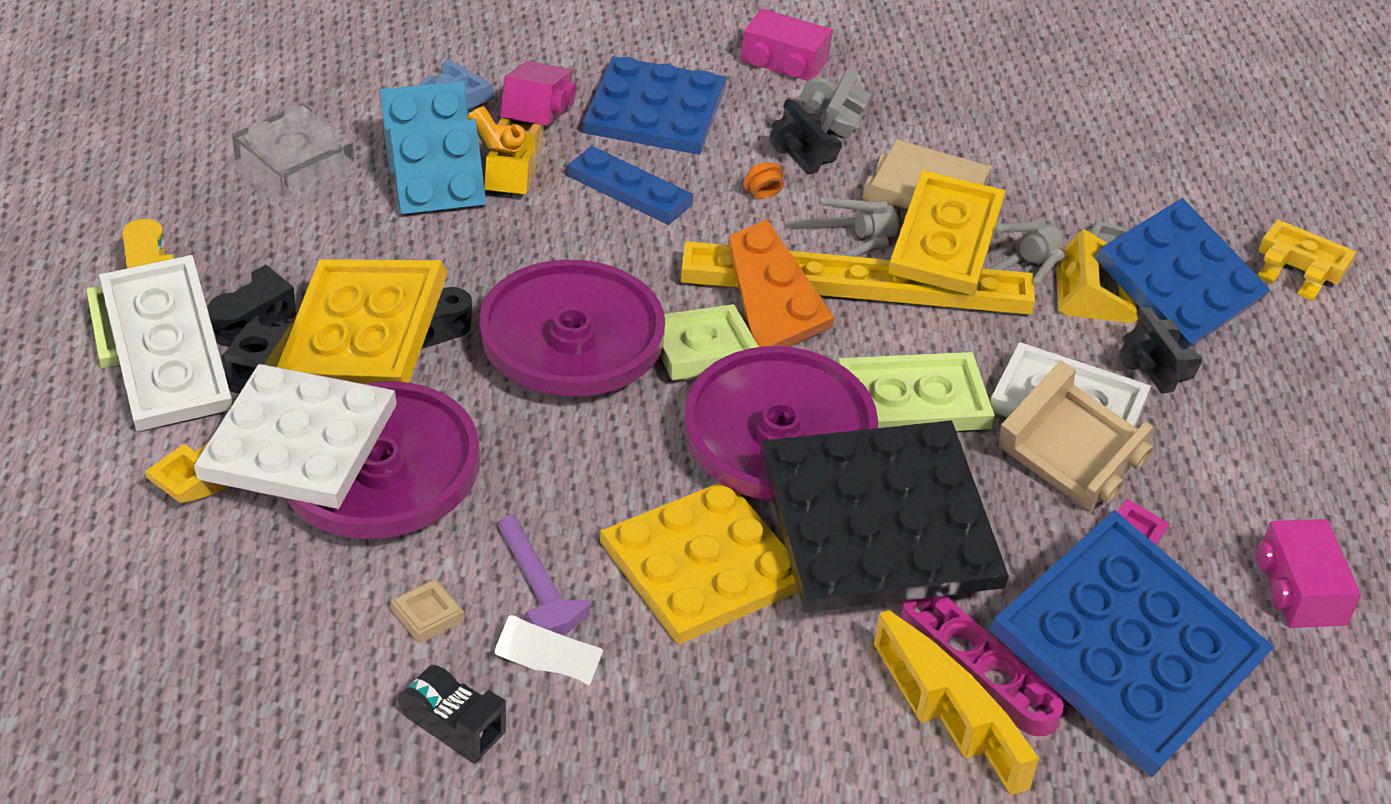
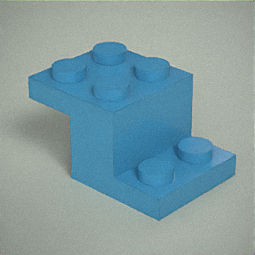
M464 81L380 89L379 98L389 173L395 175L400 214L486 205L476 119H467L468 111Z

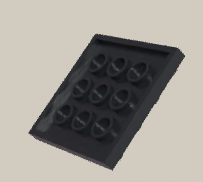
M952 420L761 441L760 456L804 613L1003 589L1006 587L1009 575Z

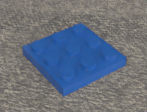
M612 56L583 120L582 133L701 155L726 88L727 76L716 75L704 70L694 71L677 68L671 64L638 61L632 57Z
M1183 197L1101 247L1094 257L1140 308L1151 307L1160 320L1172 319L1180 329L1181 338L1178 345L1181 349H1190L1262 300L1270 292V289L1256 273L1246 265Z

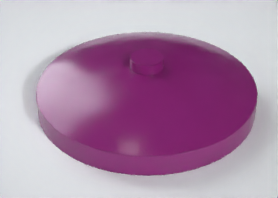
M553 260L519 269L503 278L490 290L480 310V341L483 351L491 364L501 374L521 386L551 395L591 396L622 388L636 381L651 369L663 348L665 315L661 303L653 291L641 280L619 268L587 260Z
M785 346L749 348L732 353L714 362L693 383L686 400L684 416L686 441L699 465L711 477L726 487L741 494L767 501H773L760 456L762 440L878 428V415L875 403L867 388L851 371L821 354Z
M388 381L367 383L364 385L394 390L397 405L340 508L337 509L286 498V500L303 520L320 530L348 538L379 539L399 536L422 529L438 521L456 508L470 492L476 481L480 468V447L473 420L459 403L446 394L414 383Z

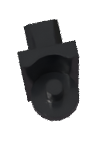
M785 100L782 119L776 120L772 124L773 130L769 138L770 144L779 153H789L807 174L817 173L822 163L835 162L842 148V142L835 135H827L821 127V120L814 113H807L795 100Z
M1141 307L1136 313L1138 318L1136 326L1122 338L1124 345L1119 352L1120 361L1128 369L1142 368L1161 394L1174 392L1179 380L1193 379L1202 363V358L1195 349H1181L1178 345L1181 338L1180 329L1172 319L1160 320L1151 307Z

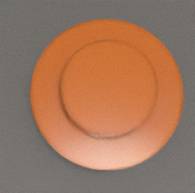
M758 163L748 171L743 186L746 192L753 194L757 200L776 196L784 187V172L777 163Z

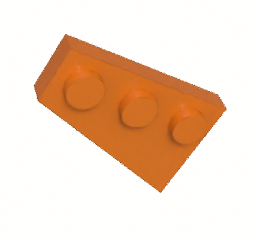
M768 219L729 235L728 248L737 287L740 290L743 301L746 326L749 328L758 347H790L833 327L835 317Z

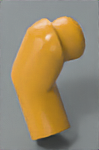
M485 106L477 108L467 116L468 120L476 119L477 134L487 149L513 153L523 148L526 133L521 126L517 124L512 126L496 124Z

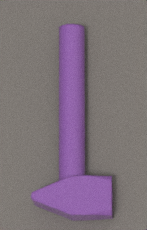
M504 516L499 521L498 527L541 603V606L526 612V621L560 635L569 633L590 616V601L562 600L516 516Z

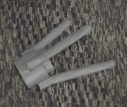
M821 197L819 199L821 205L861 210L862 212H858L853 217L790 221L787 224V227L790 229L855 226L857 235L860 238L866 237L868 242L839 254L854 257L873 249L887 248L889 245L888 239L894 238L898 232L896 210L892 205H888L886 201L866 202Z
M1042 217L1032 222L998 224L996 230L1000 233H1027L1022 237L1019 252L988 269L1006 270L1024 259L1037 264L1044 262L1032 281L1033 284L1039 285L1053 266L1065 257L1062 251L1064 246L1063 236L1057 227L1047 224Z

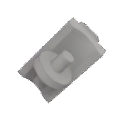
M847 68L837 89L829 80L815 77L805 84L802 91V97L806 105L813 110L823 111L819 119L825 133L829 129L846 139L849 138L861 117L860 114L871 96L870 93L853 84L858 73L850 68Z

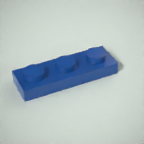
M594 146L589 147L567 165L568 177L666 225H670L693 205V193Z

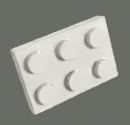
M1019 342L990 401L994 413L1008 417L1061 360L1076 370L1074 379L1076 387L1136 427L1147 401L1151 385Z

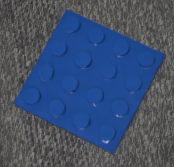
M1113 510L998 614L988 628L991 633L1151 777L1162 768L1274 648L1271 643L1116 510Z

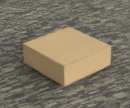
M436 578L391 600V611L419 644L464 621V611Z

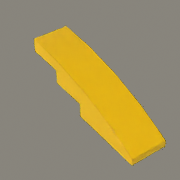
M890 610L880 612L874 646L920 723L941 718L965 759L985 753L1010 795L1030 790L1039 757L1007 713L969 672L935 642Z

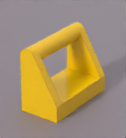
M1083 228L1062 249L1065 254L1064 259L1056 263L1058 311L1067 316L1126 323L1136 322L1138 319L1136 314L1137 303L1118 284V296L1100 286L1099 270L1105 269L1094 257L1101 247L1108 243Z

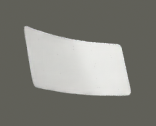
M512 615L508 617L495 648V654L533 670L561 673L576 678L589 686L603 653V650L599 647L557 634Z

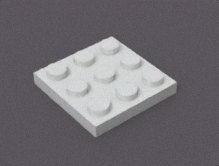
M258 364L195 463L197 479L339 509L397 405L395 391Z

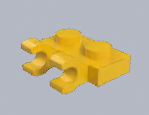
M1277 219L1263 237L1258 252L1265 254L1263 260L1266 261L1262 270L1258 273V277L1263 281L1274 284L1285 264L1306 271L1304 274L1306 279L1297 295L1314 301L1326 280L1337 285L1341 282L1352 266L1357 251Z

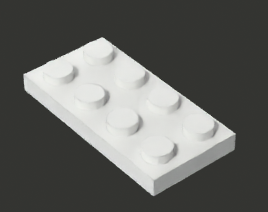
M193 255L99 274L136 432L229 411L233 405Z

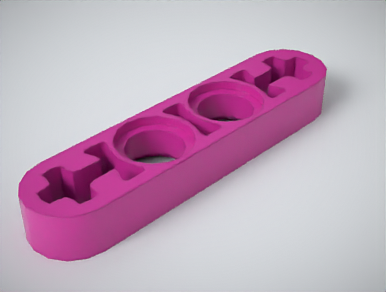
M938 596L903 601L900 618L935 642L969 672L1007 713L1018 729L1026 734L1037 737L1047 736L1058 728L1064 708L1061 696L948 597ZM916 607L923 612L920 614L916 612ZM928 609L933 610V611H934L933 615H932L930 612L926 611V610H928ZM954 637L965 638L974 645V649L959 651L951 647L947 641ZM990 670H1000L1008 674L1012 682L999 685L990 681L985 676V673ZM1021 689H1025L1024 694L1020 692ZM1030 706L1031 708L1036 710L1040 707H1043L1047 709V713L1045 714L1040 710L1036 711L1035 713H1032L1028 710V708Z

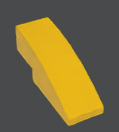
M502 117L498 124L509 126L517 124L525 130L526 140L523 148L513 153L490 150L486 156L484 189L527 194L534 176L546 125Z

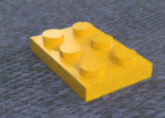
M922 170L890 260L888 274L974 296L1001 212L1006 190Z

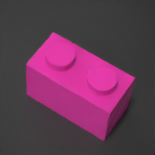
M761 8L744 30L741 61L809 81L817 77L829 60L833 29Z
M532 61L524 62L505 76L500 117L548 126L557 117L562 115L568 106L572 107L574 104L577 84L572 82L573 69Z
M1328 519L1270 521L1263 542H1259L1257 546L1256 560L1259 569L1268 574L1272 584L1271 594L1274 607L1277 610L1283 611L1289 628L1348 626L1361 597V592Z

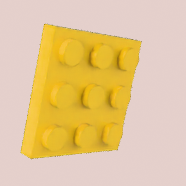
M319 259L277 368L290 370L298 366L308 374L359 384L387 381L410 383L448 270L441 260Z
M721 483L600 531V543L677 645L798 593L786 547L739 492Z

